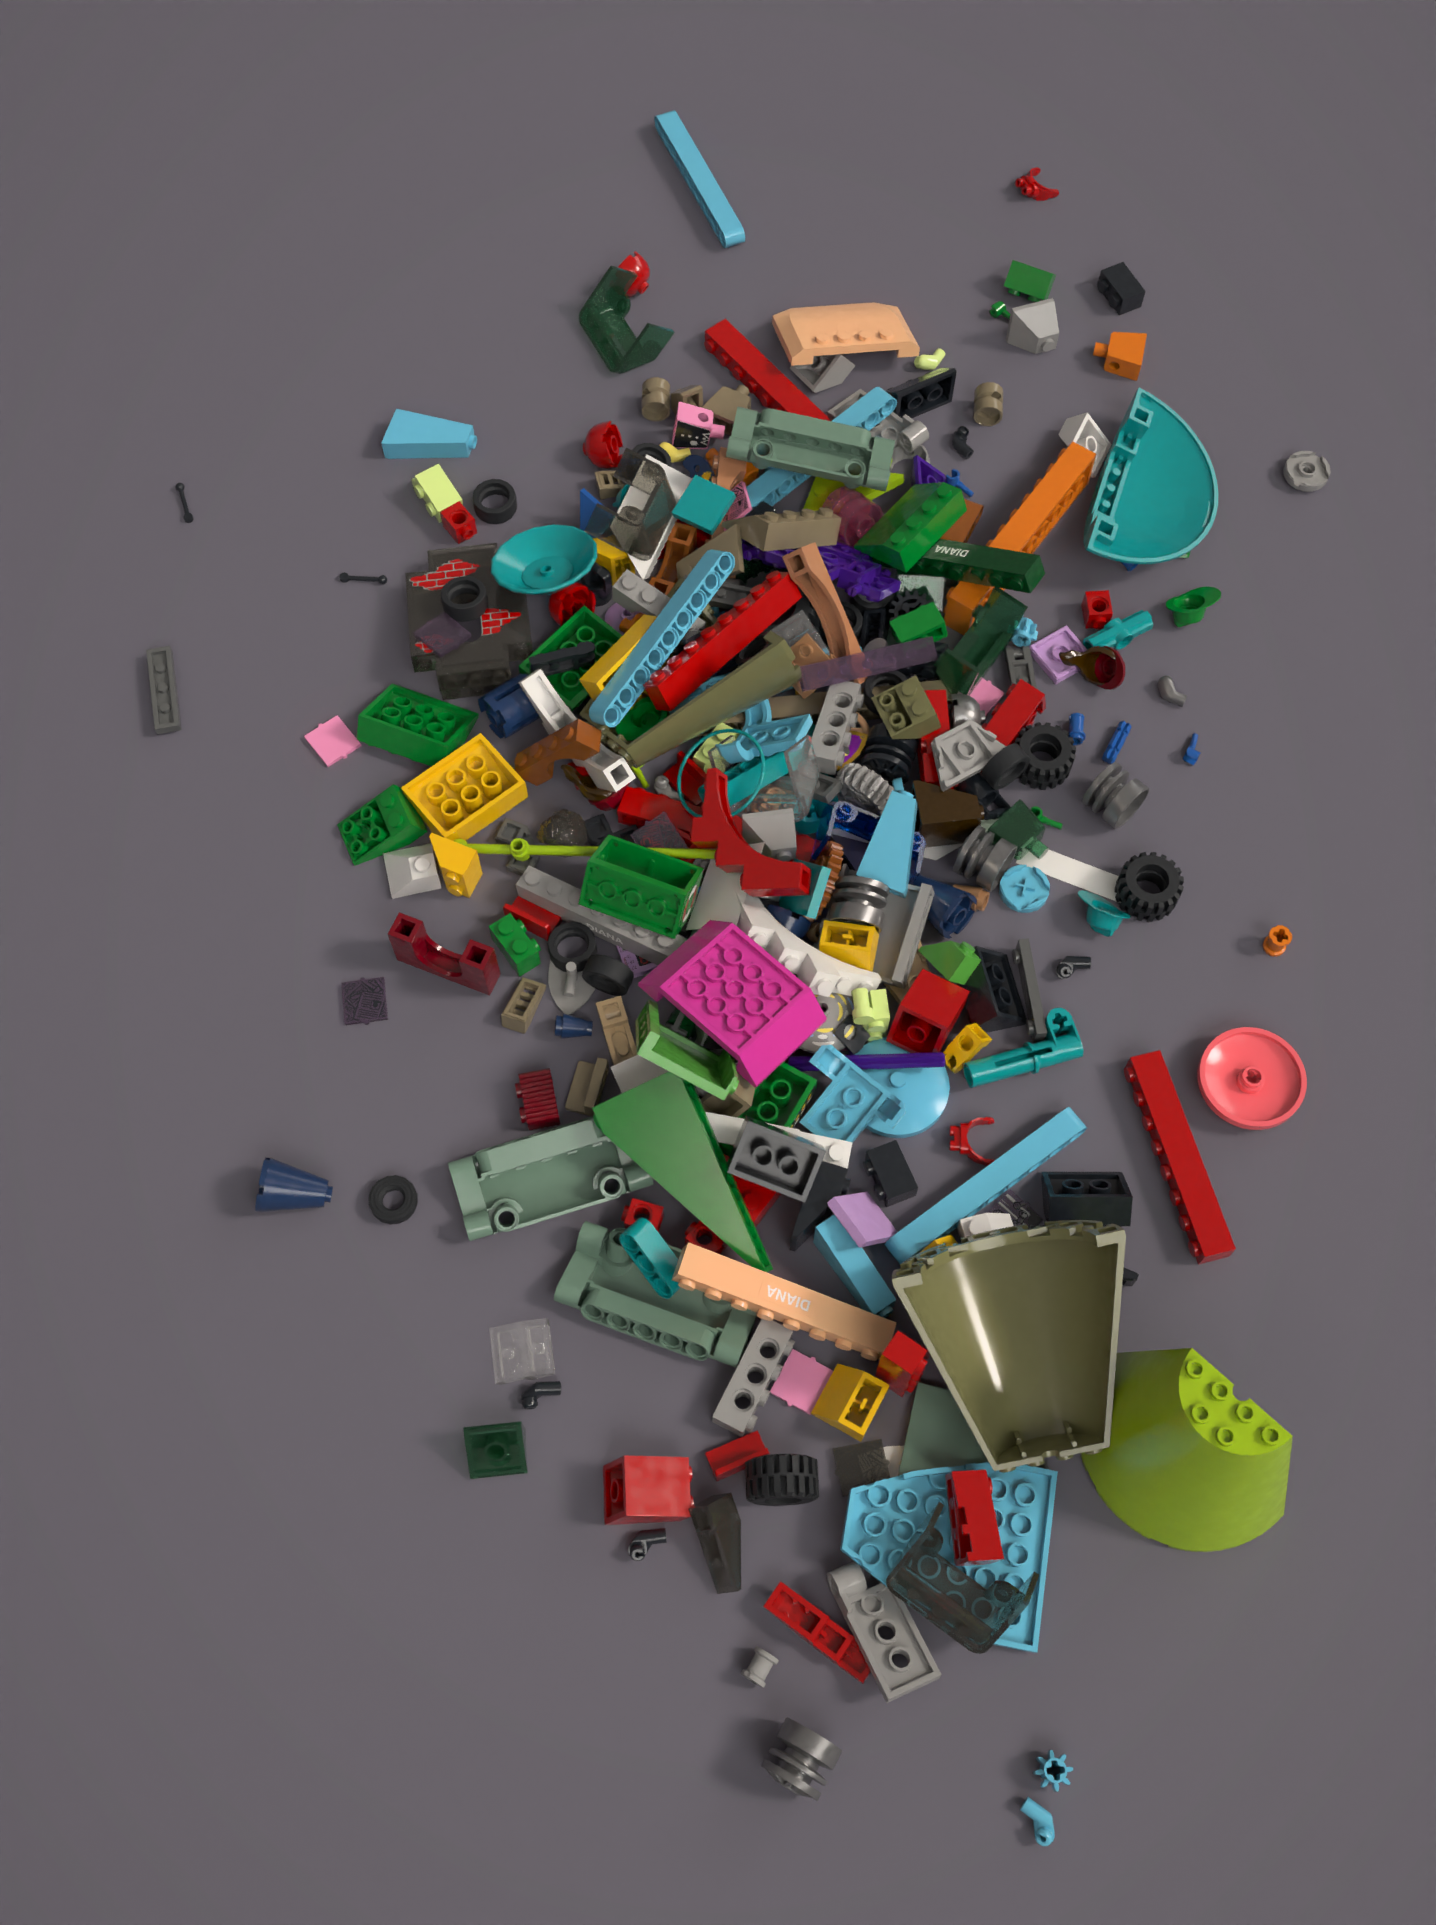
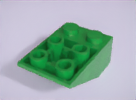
M394 784L337 824L354 865H359L382 856L383 853L408 846L428 832L421 816L403 793L401 787Z

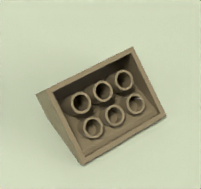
M820 508L818 511L802 509L801 512L784 510L783 513L778 514L765 512L764 515H753L723 521L721 526L729 529L737 524L740 526L742 539L762 551L801 548L814 542L817 547L836 545L842 518L834 514L833 510L829 508Z

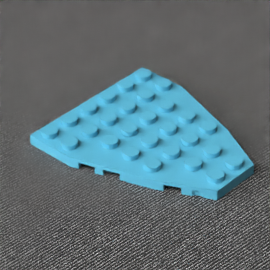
M989 1462L971 1463L962 1466L911 1471L896 1477L852 1488L849 1490L840 1550L892 1592L973 1640L1037 1653L1058 1471L1021 1465L1010 1472H999V1470L993 1471ZM986 1469L987 1476L992 1481L993 1490L991 1496L1004 1559L987 1565L955 1566L945 1475L951 1471Z

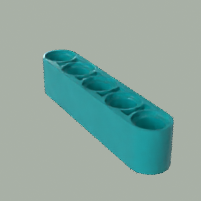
M803 742L793 752L782 751L771 756H764L765 775L761 788L806 762L807 752ZM755 756L752 760L741 762L724 772L728 776L727 795L729 806L748 797L756 790L761 776V756ZM704 784L698 788V794L702 803L705 797Z

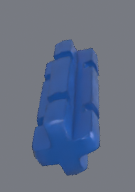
M1125 721L1119 722L1103 754L1102 760L1108 764L1115 762L1130 732V723Z

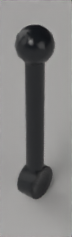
M177 483L175 488L179 491L185 512L183 518L186 523H191L194 518L189 513L183 491L184 484Z
M344 572L339 576L343 583L349 580L379 582L380 584L387 583V577L384 575L379 577L349 576Z

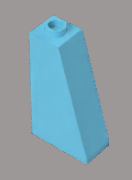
M396 409L381 444L384 456L388 459L468 458L471 450L476 447L477 436L474 435L473 425Z
M892 790L856 876L880 881L890 888V893L906 898L917 801L913 798L914 795L907 791L900 790L898 793Z
M832 1215L816 1226L813 1243L860 1307L883 1318L893 1313L892 1307L895 1305L896 1298L863 1248L858 1247L837 1217Z

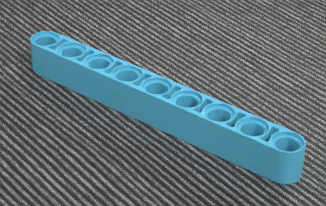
M673 110L656 115L654 122L659 136L723 248L745 242V232L739 219L677 112Z
M875 387L833 419L832 422L860 427L870 431L894 411L897 401L881 387ZM773 467L746 487L752 510L763 501L770 506L775 505L807 480L810 475Z
M711 549L702 556L591 705L589 718L592 722L608 727H615L621 722L645 689L643 684L650 679L652 673L661 668L730 575L735 566L733 554Z
M1070 1107L1064 1109L893 1235L885 1243V1246L899 1264L917 1255L935 1239L945 1237L956 1229L960 1219L975 1215L1086 1131L1087 1126Z

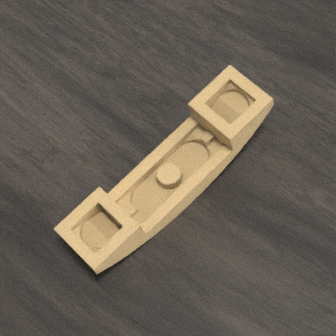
M621 996L597 1002V1011L613 1065L638 1055Z

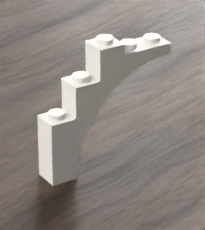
M537 669L518 682L541 717L542 724L549 735L577 720L541 669ZM601 743L600 752L584 761L572 759L576 766L585 767L597 788L617 792L636 778L624 757L615 754Z
M736 893L741 907L737 927L791 973L797 974L799 979L812 990L813 994L830 997L833 992L852 996L851 991L854 989L866 988L869 992L870 990H876L882 979L878 973L860 969L819 951L779 923L764 907L758 897H752L747 894L743 905Z

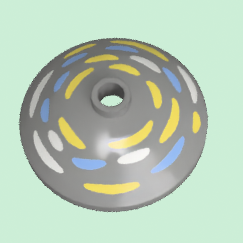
M833 992L830 997L814 994L820 1007L827 1009L824 1012L827 1020L799 1048L815 1054L822 1045H832L840 1051L845 1046L833 1034V1031L848 1014L852 1015L854 1010L853 997ZM853 1025L845 1027L844 1036L846 1039L852 1040L856 1036V1029Z

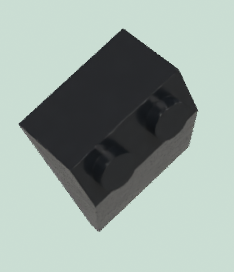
M825 1161L821 1162L806 1202L802 1203L792 1233L791 1251H796L815 1232V1227L833 1214L827 1202L833 1197L847 1195L851 1179L846 1178L847 1168Z

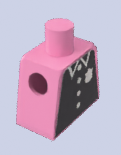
M679 402L673 428L672 446L675 448L707 449L710 438L723 439L725 426L713 424V412L711 410Z

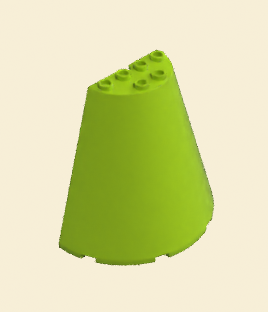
M1193 1348L1117 1353L1110 1447L1103 1448L1097 1454H1086L1085 1452L1080 1454L1086 1472L1088 1471L1096 1486L1095 1490L1107 1507L1131 1529L1148 1539L1152 1538L1174 1549L1193 1552L1221 1551L1240 1546L1255 1539L1270 1529L1284 1515L1293 1436L1250 1398L1246 1401L1236 1399L1232 1391L1234 1384Z

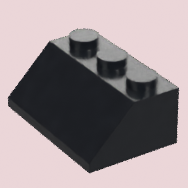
M940 368L918 378L908 380L899 386L887 389L886 392L897 401L893 412L901 418L905 414L910 418H914L952 402L957 370L955 368Z
M975 946L974 953L981 959V962L965 985L960 984L962 988L970 991L965 1002L970 1024L977 1023L985 1032L1025 1025L1027 1018L1007 954Z
M1041 1172L1043 1209L1047 1222L1092 1220L1102 1221L1103 1226L1108 1224H1116L1120 1227L1131 1225L1133 1196L1122 1172Z

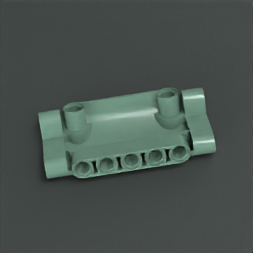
M737 407L726 457L750 462L758 469L773 467L843 482L850 489L862 486L886 492L895 440L878 436L871 437L870 431L864 428L767 408L763 409L760 413L757 410Z
M593 1116L475 1152L474 1155L448 1162L470 1241L499 1232H508L616 1199L622 1194L654 1185L652 1177L597 1127ZM608 1179H616L618 1187L615 1191L608 1192L604 1190V1184ZM504 1211H510L514 1215L513 1221L509 1224H503L498 1219L499 1215Z
M588 1221L583 1223L578 1235L576 1251L557 1285L554 1301L580 1310L581 1314L592 1322L699 1361L711 1358L737 1368L754 1326L757 1312L749 1309L746 1311L735 1309L731 1306L730 1302L723 1299L720 1301L709 1299L704 1295V1292L697 1289L690 1291L680 1288L670 1299L662 1298L656 1293L622 1247L619 1236L626 1230L625 1228H616L609 1232L608 1228ZM668 1245L679 1260L682 1250Z

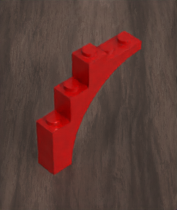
M707 768V777L704 780L705 797L701 805L702 817H693V824L689 832L691 843L700 849H717L714 855L716 866L726 873L743 872L740 876L741 890L752 897L809 895L812 870L801 862L780 861L755 851L738 831L731 815L727 795L728 776L718 768Z

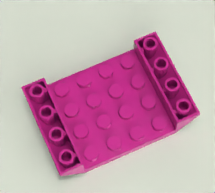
M709 920L638 983V986L656 1002L665 997L738 1061L737 1073L755 1088L827 1020L812 990L732 922Z

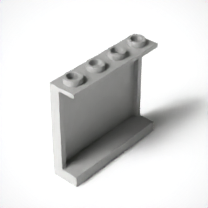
M843 864L838 877L856 876L857 871L850 870L847 864ZM922 883L921 887L908 884L906 898L889 892L886 898V907L879 909L883 911L885 917L882 931L879 933L873 972L880 975L882 979L880 983L905 989L935 894L932 885ZM833 895L827 904V909H829L827 916L820 922L819 933H822L824 920H829L832 903L839 902ZM820 934V937H819V941H818V942H815L814 945H813V947L816 948V949H818V950H819V943H820L821 934Z

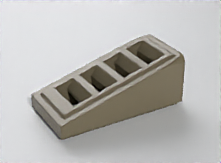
M627 470L595 472V482L601 500L616 497L618 492L626 485L622 481L626 480L627 484L632 483Z
M522 977L501 1014L502 1026L525 1034L546 990V984ZM526 989L535 992V995L523 991ZM520 998L530 1001V1003L520 1000Z

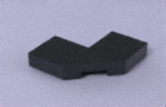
M604 813L581 822V827L590 846H600L608 835L639 845L636 842L637 831L640 842L642 841L641 838H643L636 824L613 833Z

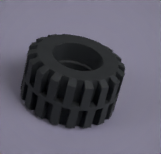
M1038 722L1035 723L1034 727L1028 725L1025 731L1021 730L1018 738L1016 737L1015 743L1030 757L1027 768L1017 777V779H1022V784L1026 785L1028 783L1030 788L1035 789L1037 786L1040 787V790H1046L1047 786L1050 789L1056 788L1057 784L1061 785L1064 783L1065 778H1068L1076 756V746H1073V738H1068L1069 733L1066 730L1061 731V727L1058 725L1053 727L1050 726L1051 723L1046 722L1045 725H1041ZM1036 751L1046 752L1054 760L1042 761L1034 757L1032 753Z
M1143 852L1139 854V857L1134 855L1129 861H1126L1116 881L1114 890L1117 893L1115 896L1116 902H1121L1119 907L1122 911L1126 909L1130 917L1135 915L1137 916L1136 920L1139 921L1146 918L1147 922H1153L1154 918L1159 921L1163 919L1164 915L1168 916L1172 912L1184 888L1182 886L1184 877L1180 876L1182 871L1179 867H1174L1176 863L1172 859L1170 861L1166 860L1167 856L1163 854L1161 857L1156 856V852H1151L1150 855ZM1141 880L1153 882L1159 887L1161 893L1152 894L1145 892L1139 887L1137 882Z
M771 1454L754 1457L745 1462L746 1500L766 1506H787L805 1504L819 1498L818 1460L802 1454Z

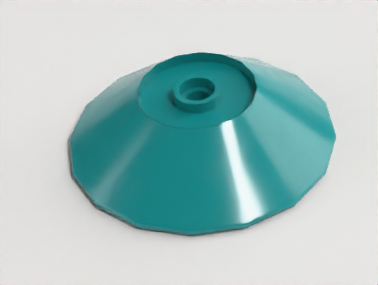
M553 524L533 527L514 535L499 547L491 559V574L498 585L514 593L532 595L554 594L574 584L590 571L597 559V544L589 533L574 526Z

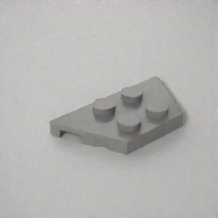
M971 719L934 738L931 746L941 790L944 792L981 772L987 762L1006 746L995 740L997 738L995 734L984 730L981 725Z

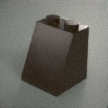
M919 780L913 781L911 794L914 795L913 798L917 801L914 831L916 849L962 844L978 825L981 826V820H984L983 805H979L976 795L953 789H947L943 792L938 785Z

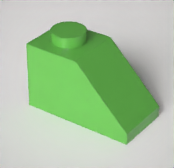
M946 941L921 946L918 950L948 981L965 985L981 962V959L974 953V947L966 942Z

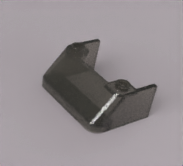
M626 448L613 476L650 495L643 511L634 506H625L619 514L597 503L584 532L639 560L647 561L652 558L672 517V511L677 502L664 469L658 463Z
M938 1502L917 1528L886 1579V1584L892 1594L967 1650L976 1654H982L992 1647L1028 1606L1039 1574L1034 1571L1019 1590L1003 1580L992 1582L987 1589L982 1587L938 1554L943 1545V1537L934 1526L944 1507L941 1502Z

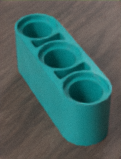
M638 1218L619 1236L620 1243L656 1293L662 1298L670 1299L681 1288L678 1286V1282L672 1280L678 1258L651 1222L645 1218Z

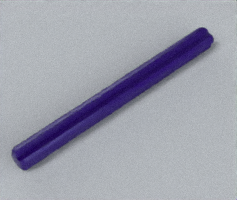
M942 1052L844 1055L860 1069L944 1067L946 1062L945 1054ZM813 1056L790 1057L788 1060V1065L799 1071H820L809 1062Z

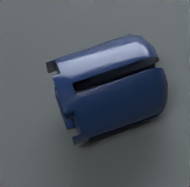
M520 673L478 699L481 713L486 711L487 717L492 723L489 727L500 739L510 737L541 718L518 683L529 674Z

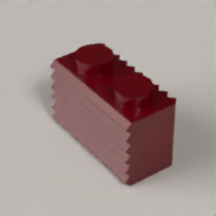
M550 1068L518 1074L520 1082L515 1083L517 1098H523L524 1107L519 1108L522 1123H527L530 1131L560 1125Z

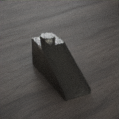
M731 1492L713 1495L690 1507L689 1512L717 1594L737 1592L741 1590V1519Z

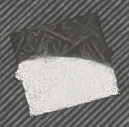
M882 1439L832 1449L836 1464L835 1475L839 1478L842 1497L848 1496L849 1490L852 1488L890 1478L888 1470L890 1461L885 1457Z

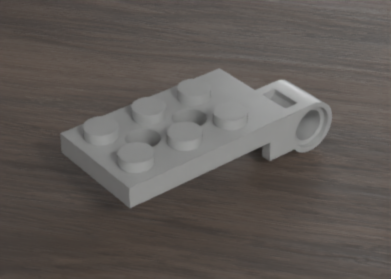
M859 389L827 411L828 418L830 420L835 419L867 393ZM894 412L878 423V426L870 430L871 437L878 436L895 440L894 447L898 445L909 453L929 439V432L921 421H914L906 414L901 418Z
M855 1561L827 1572L830 1590L855 1637L886 1703L940 1679L942 1674L902 1597L892 1592L882 1583L866 1590L867 1585L864 1574ZM881 1626L891 1628L894 1637L890 1640L881 1638L878 1634V1628ZM894 1654L904 1655L907 1658L908 1665L904 1668L895 1666L892 1662V1656Z

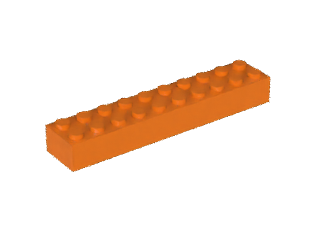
M1073 441L1067 449L1063 448L1058 455L1056 463L1049 465L1044 478L1037 480L1032 493H1027L1024 496L1020 508H1015L1012 511L1007 524L1000 526L995 539H990L986 546L1033 554L1088 485L1096 454ZM959 581V584L956 587H951L946 595V600L948 601L943 610L946 626L963 636L972 632L1005 589Z

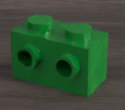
M1013 260L1004 286L1009 288L1008 293L1020 296L1022 292L1029 295L1028 300L1039 302L1041 299H1048L1056 274Z
M934 602L922 605L916 610L900 615L889 622L892 635L904 656L948 636L945 621Z
M511 913L489 926L493 942L519 977L541 964L539 957L540 946L534 938L529 939L525 934L527 930L520 919L515 920Z

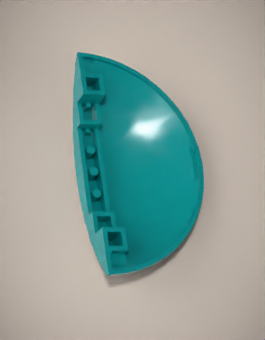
M1138 387L1122 420L1097 481L1085 522L1083 543L1086 551L1107 559L1131 564H1156L1183 556L1205 538L1217 514L1219 492L1215 471L1209 455L1194 431L1168 405Z

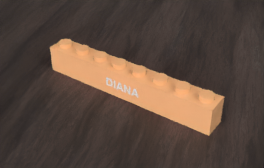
M689 1242L682 1248L672 1278L683 1289L690 1291L697 1289L704 1292V1295L709 1299L716 1301L723 1299L730 1302L731 1306L735 1309L742 1311L749 1309L757 1312V1316L761 1319L768 1321L775 1319L783 1322V1326L787 1329L794 1331L801 1329L809 1332V1336L813 1339L820 1341L827 1339L835 1342V1346L839 1349L846 1351L853 1349L861 1352L863 1358L872 1361L881 1358L883 1351L892 1340L896 1327V1322Z

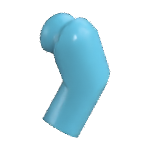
M1027 1797L1020 1811L1033 1820L1036 1842L1041 1846H1049L1055 1838L1053 1817L1050 1812Z

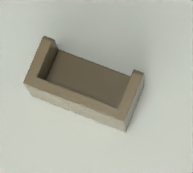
M737 1073L739 1084L732 1095L728 1093L723 1101L707 1093L701 1098V1104L705 1112L739 1117L752 1106L755 1087Z

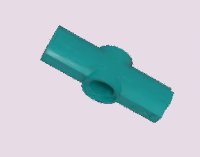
M1140 610L1122 620L1120 618L1112 619L1102 630L1084 638L1082 644L1087 650L1094 646H1109L1120 650L1130 644L1133 638L1152 629L1154 625L1152 616L1148 611Z

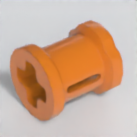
M1282 925L1271 928L1268 936L1263 941L1264 951L1274 957L1282 955L1286 950V946L1292 940V933L1287 927Z

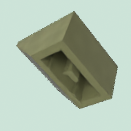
M916 675L871 698L892 739H919L941 728L937 714Z

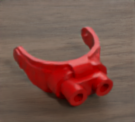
M1038 167L1032 168L1026 176H1022L1015 181L1016 187L1022 190L1023 195H1027V197L1037 201H1045L1059 195L1057 189L1046 188L1033 178V176H1037L1041 172V169Z
M978 1117L968 1123H960L959 1126L950 1125L949 1136H953V1140L949 1142L950 1151H959V1154L967 1155L975 1163L983 1164L984 1166H988L995 1161L984 1159L976 1154L967 1139V1133L971 1128L980 1124H994L993 1118Z

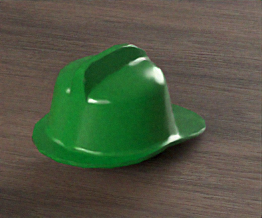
M1199 587L1169 599L1166 602V607L1172 611L1174 623L1177 627L1195 624L1204 618L1206 608L1221 598V591L1215 587Z
M649 696L642 698L626 713L621 722L616 726L617 734H622L627 741H634L663 721L668 716V711L656 710Z

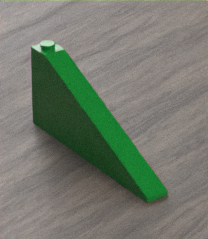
M668 1071L592 1107L595 1113L593 1115L595 1124L612 1142L751 1267L764 1272L773 1270L732 1174L727 1173L725 1167L727 1161L692 1083Z

